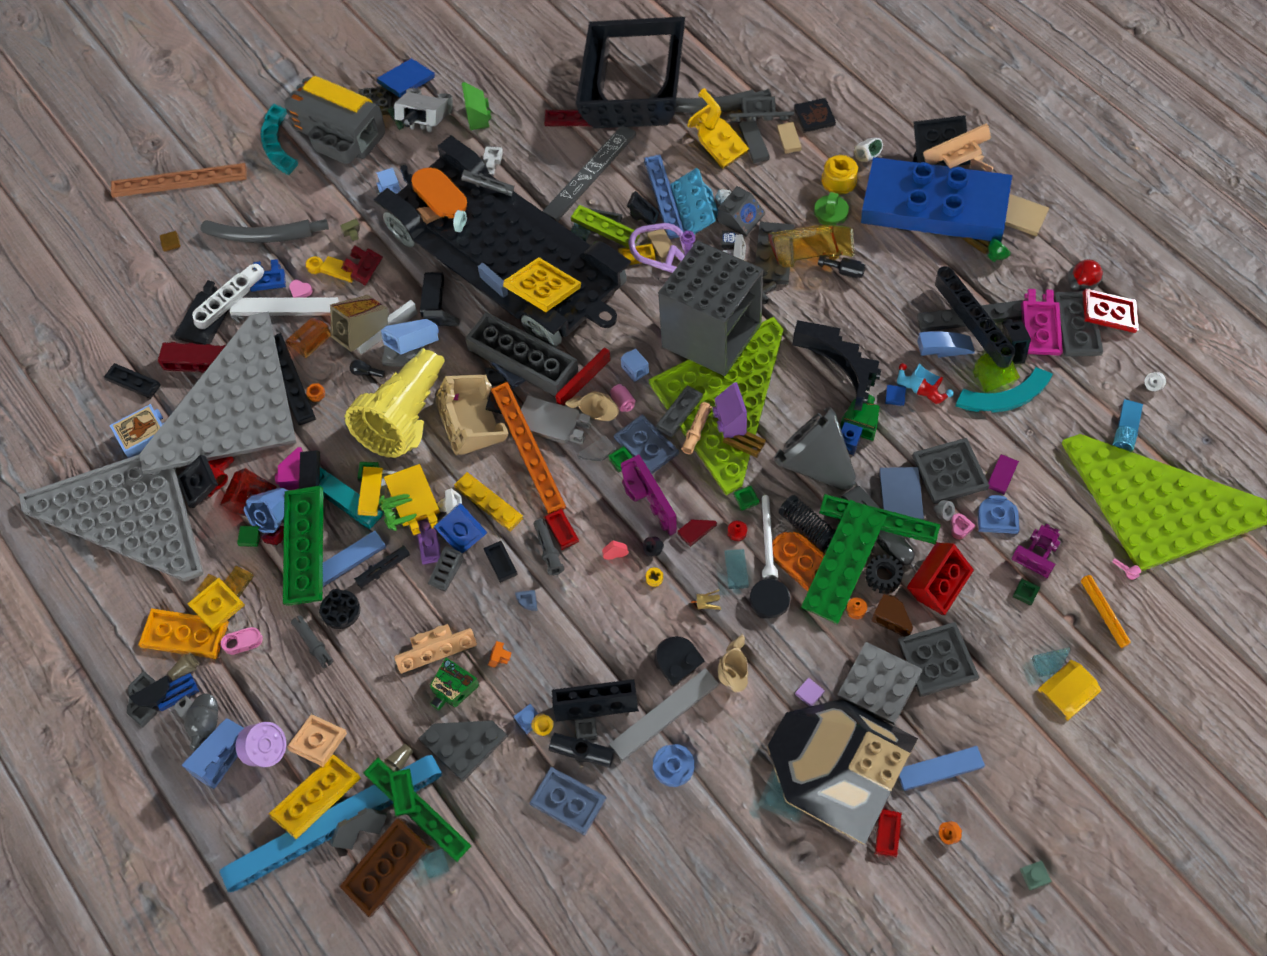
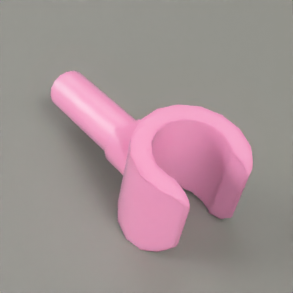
M1117 559L1112 561L1125 571L1128 579L1133 580L1140 576L1141 569L1137 565L1129 568Z

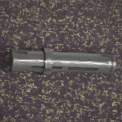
M465 169L461 177L462 181L475 184L476 187H485L512 196L515 187L514 185L485 177L482 173L476 174Z
M301 615L297 616L299 621L293 618L291 624L309 647L310 654L317 658L322 668L327 667L326 662L330 666L333 663V659L325 650L324 643L317 639Z

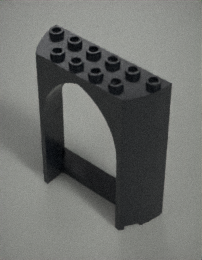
M685 16L589 22L576 106L583 119L593 128L667 126L670 123L676 109ZM670 35L665 81L653 98L608 100L604 96L603 90L610 50L609 38Z

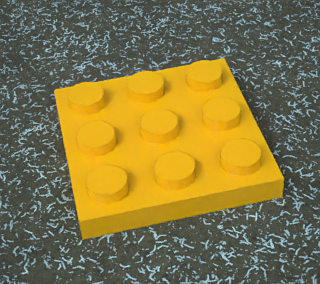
M538 257L505 279L503 287L547 312L579 290L581 282Z

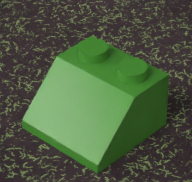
M463 82L462 88L470 130L490 127L488 120H492L490 110L486 109L489 108L488 98H484L483 91Z

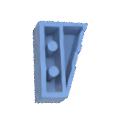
M226 718L182 766L194 778L215 789L238 757L236 739L244 728Z

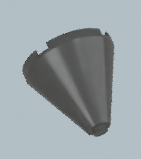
M826 407L824 409L826 414L821 416L820 413H817L785 442L787 445L783 451L781 449L778 450L773 460L783 468L840 490L845 488L849 490L856 483L854 481L856 475L836 413L831 407Z

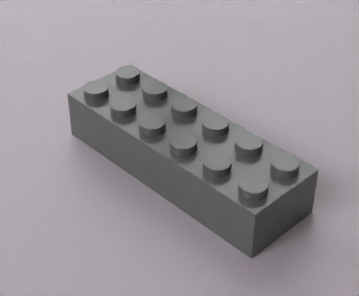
M487 312L465 338L469 351L490 362H494L501 368L518 377H522L527 382L554 396L578 372L576 358Z

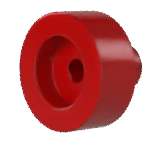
M738 520L731 522L728 526L729 538L733 541L744 540L747 536L746 524Z

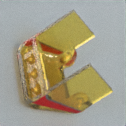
M825 224L768 234V242L776 261L783 268L794 267V263L797 260L820 257V255H826V257L832 260L839 259L841 255L855 256L852 227Z

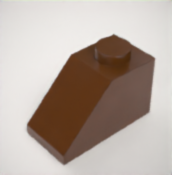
M883 594L874 612L872 622L903 637L911 635L913 626L903 602L899 601L895 596Z

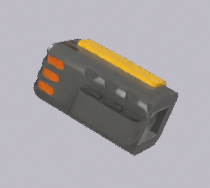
M318 76L304 78L302 80L303 84H299L296 87L297 91H292L291 97H287L285 100V108L292 127L309 136L313 150L339 162L347 164L356 157L365 159L385 134L386 128L380 107L373 104L371 99Z

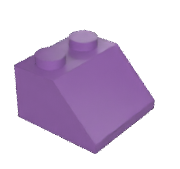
M735 382L715 398V406L712 407L714 418H718V431L723 433L724 438H733L736 435L743 436L747 433V410L738 384Z

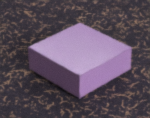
M808 678L795 692V695L810 707L819 700L825 690Z

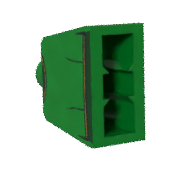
M872 395L868 396L867 404H863L862 411L854 410L856 399L852 401L841 419V430L844 422L863 428L862 438L874 441L880 406L873 404L875 398Z

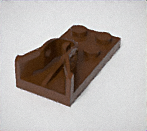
M397 818L339 887L368 917H373L425 853L433 852L434 848L427 846L407 826L405 819Z

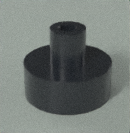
M656 536L647 537L643 543L645 554L649 557L661 554L664 548L663 542Z

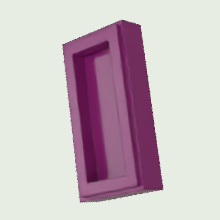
M1001 454L989 479V489L1005 495L1019 461Z

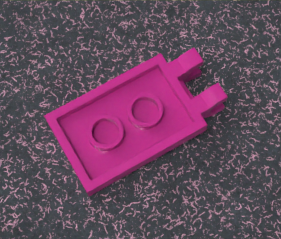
M1028 289L1027 293L1024 294V301L1021 303L1022 322L1031 338L1028 354L1061 356L1063 347L1059 302H1054V290L1046 289L1045 294L1042 295V302L1036 301V289Z

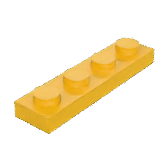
M468 472L454 484L455 489L511 532L523 520L522 514Z

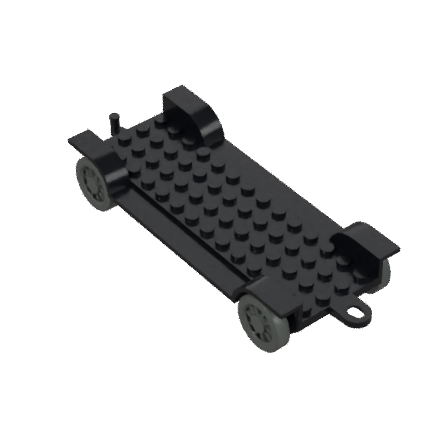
M452 135L437 146L440 158L428 168L442 171L466 196L467 207L465 213L467 221L461 233L454 230V218H449L448 216L441 217L428 224L423 221L417 209L429 206L413 190V175L409 174L407 165L400 167L407 186L397 194L386 188L373 199L375 203L386 210L383 213L384 222L390 232L402 244L408 247L418 244L517 319L521 318L524 330L533 337L556 348L561 343V337H567L586 318L602 328H610L616 324V311L604 302L626 283L627 276L624 269L631 264V261L601 241H595L591 245L514 191L512 196L462 181L461 177L464 169L476 174L482 173L483 176L491 179H497L490 175L485 163L472 149ZM539 257L580 281L581 287L552 309L545 312L508 290V295L504 298L480 278L478 266L484 263L504 281ZM608 312L612 316L611 320L601 319L599 317L600 313Z

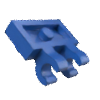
M278 259L271 260V270L264 271L263 277L250 288L251 292L286 287L285 271L278 264ZM259 261V262H253V264H259V265L261 266V262H260V261Z

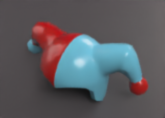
M901 363L899 365L898 386L911 388L916 394L927 397L935 404H940L948 397L953 396L951 389H948L943 394H940L938 391V387L944 377L931 373L921 364H918L911 376H905L906 364Z

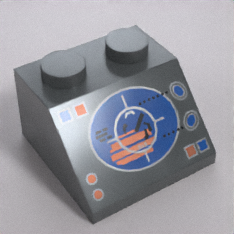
M736 186L719 206L717 222L747 237L765 215V211L752 193Z

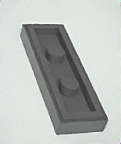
M756 121L739 122V129L745 144L749 148L748 151L753 164L770 160V155Z
M687 385L657 423L656 429L672 438L703 398V394Z

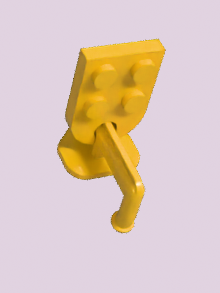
M703 88L698 96L702 97L708 105L695 113L689 119L687 126L688 128L696 127L699 141L720 167L724 169L747 153L749 148L724 119L719 118L721 115L720 106L707 90Z

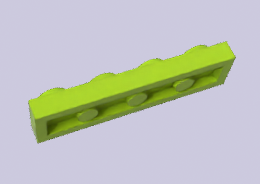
M579 205L572 214V222L629 248V238L634 231L633 229L582 205ZM640 234L636 237L635 243L639 239Z

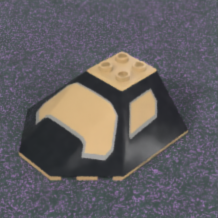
M843 699L786 712L767 749L774 763V769L781 784L786 803L865 845L918 738Z

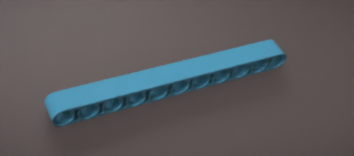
M433 755L425 756L401 769L411 770L415 792L442 776V772ZM375 784L328 809L297 839L286 832L223 867L219 872L227 891H237L333 837L339 822L345 819L349 820L358 815L359 811L365 808L382 811L393 805V801Z

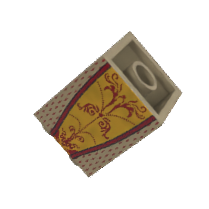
M369 295L330 304L331 337L350 352L354 351L388 325V308Z

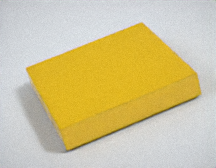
M217 578L187 603L213 632L245 606L220 578Z

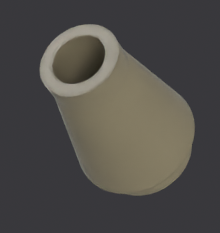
M189 652L186 655L183 654L167 674L175 681L197 670L196 667L200 664Z
M403 744L398 750L384 759V762L393 772L399 771L404 768L413 751L408 745Z

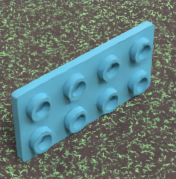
M698 168L670 184L684 232L692 231L696 234L715 222V219L718 217L717 204L712 189L703 182Z

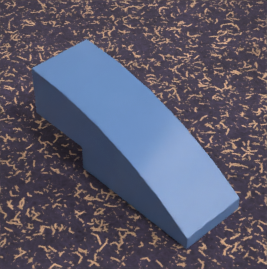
M920 332L917 340L921 356L937 354L938 358L974 354L975 352L971 336L960 333Z

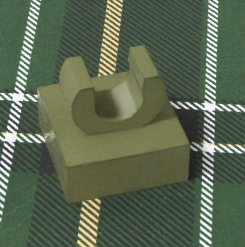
M357 219L340 225L344 237L350 235L352 241L359 239L357 232L360 231V226Z

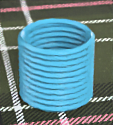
M1128 426L1117 428L1113 446L1132 452L1138 432Z

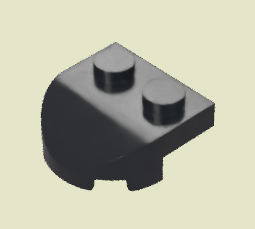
M683 637L666 638L655 649V666L661 670L671 686L705 662L693 643Z

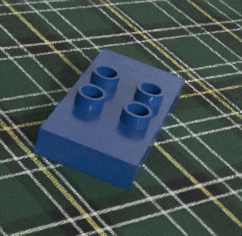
M873 157L862 207L861 224L967 237L985 241L997 239L1002 242L1013 175L970 170L962 167L950 169L947 166L932 165L925 162L916 163Z

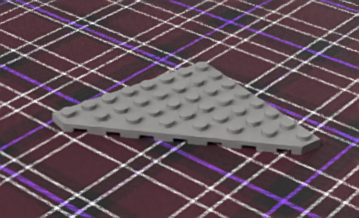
M269 312L253 314L248 317L139 455L144 474L190 465L199 455H205L207 460L210 461L297 443Z
M136 455L19 495L22 511L28 516L182 581H188L204 575L182 490L177 478L176 468L144 474L142 472L140 455Z

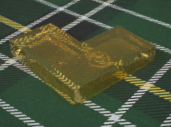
M235 566L228 578L223 582L239 598L254 575ZM208 574L197 590L201 593L217 577Z

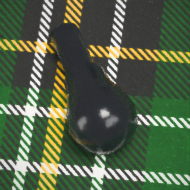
M353 360L349 366L351 373L357 376L374 375L383 378L385 375L384 370L372 368V366L361 360Z

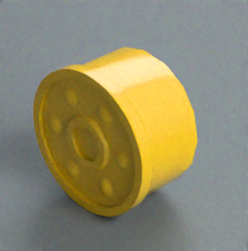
M845 155L830 157L824 164L821 177L823 187L828 192L839 195L853 191L857 185V163Z

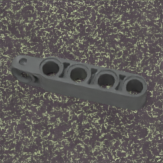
M860 486L854 487L841 496L845 500L850 501L851 499L857 503L879 508ZM880 531L876 539L880 547L889 556H893L894 561L896 559L899 560L898 565L905 566L911 564L915 557V551L905 540V537Z

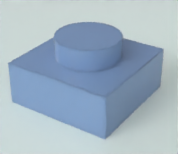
M529 704L517 713L514 719L524 732L528 734L532 731V720L538 713Z

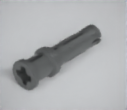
M537 519L533 525L543 549L542 558L546 561L547 573L551 576L558 575L565 569L559 559L560 553L553 545L545 519Z

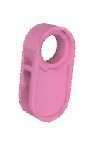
M249 627L225 635L221 640V646L227 654L234 655L258 647L262 643L263 637L257 628ZM230 640H236L237 644L235 647L227 648V643Z

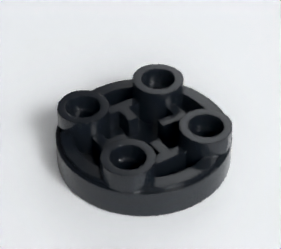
M764 579L753 586L750 592V605L758 617L762 619L776 618L787 612L790 603V593L782 582L775 579Z
M339 589L331 590L323 599L319 609V614L324 623L334 629H344L356 622L361 612V606L357 597L350 591Z

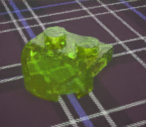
M988 353L983 354L976 360L975 368L973 369L974 377L979 378L985 393L1020 378L1013 361L1009 367L1001 368L995 364Z

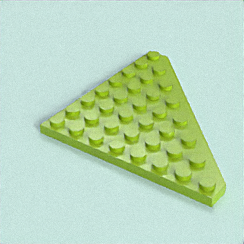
M774 317L762 322L726 376L688 359L649 379V385L667 411L687 385L703 394V398L680 426V430L685 437L686 432L692 426L700 404L707 402L710 406L714 407L715 398L735 382L738 384L747 410V432L756 435L780 347L783 328ZM711 409L701 431V438L697 441L694 450L724 494L728 495L743 486L751 455L723 443V433H719L717 427L718 418H714ZM730 438V439H732V440H734V441H737V442L741 443V441H738V440H736V439H734V438ZM741 443V444H743V445H745V446H748V447H750V448H753L752 446H749V445H746V444H744V443Z
M1082 434L1064 439L1061 443L1131 561L1141 569V572L1267 525L1266 499Z

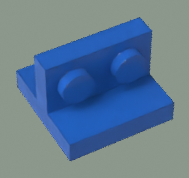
M461 503L457 504L434 526L443 538L455 550L464 553L488 533Z

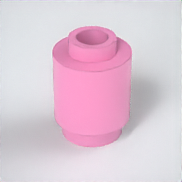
M618 384L610 390L611 398L621 412H629L634 408L636 400L625 386Z

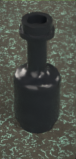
M820 255L818 260L819 266L823 267L826 265L837 268L839 274L858 279V277L862 278L865 272L866 264H862V261L846 257L842 258L841 261H835L826 258V255Z

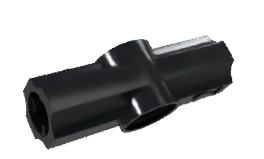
M555 732L551 737L549 745L550 752L575 758L578 762H589L610 768L615 749L591 743L585 738L576 739ZM579 747L587 748L585 753L579 754L576 752Z

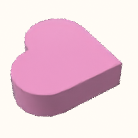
M294 280L289 285L293 298H306L313 292L310 284L302 283L300 280Z
M959 513L953 515L950 522L952 526L951 534L955 539L965 538L976 526Z

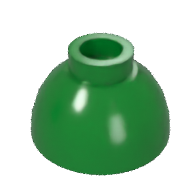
M992 239L986 256L995 263L996 260L1007 259L1011 256V252L1000 241Z

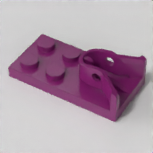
M640 454L622 462L621 470L624 478L622 484L626 494L634 502L647 497L651 504L650 509L653 515H657L660 519L659 524L662 530H666L669 536L677 533L676 514Z

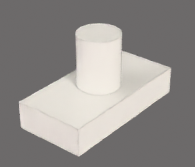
M735 235L734 249L723 250V252L745 261L746 244L743 235Z

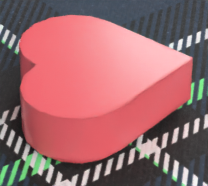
M613 540L602 549L603 558L610 560L616 557H625L628 554V547L624 543Z

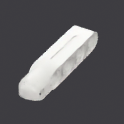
M252 264L231 278L193 311L194 325L199 329L209 327L250 291V288L263 277L264 269L259 264ZM239 282L246 283L244 286H238L237 284ZM226 293L233 294L230 298L224 297ZM215 304L220 306L217 309L210 308L212 305ZM199 316L206 317L203 321L197 320Z

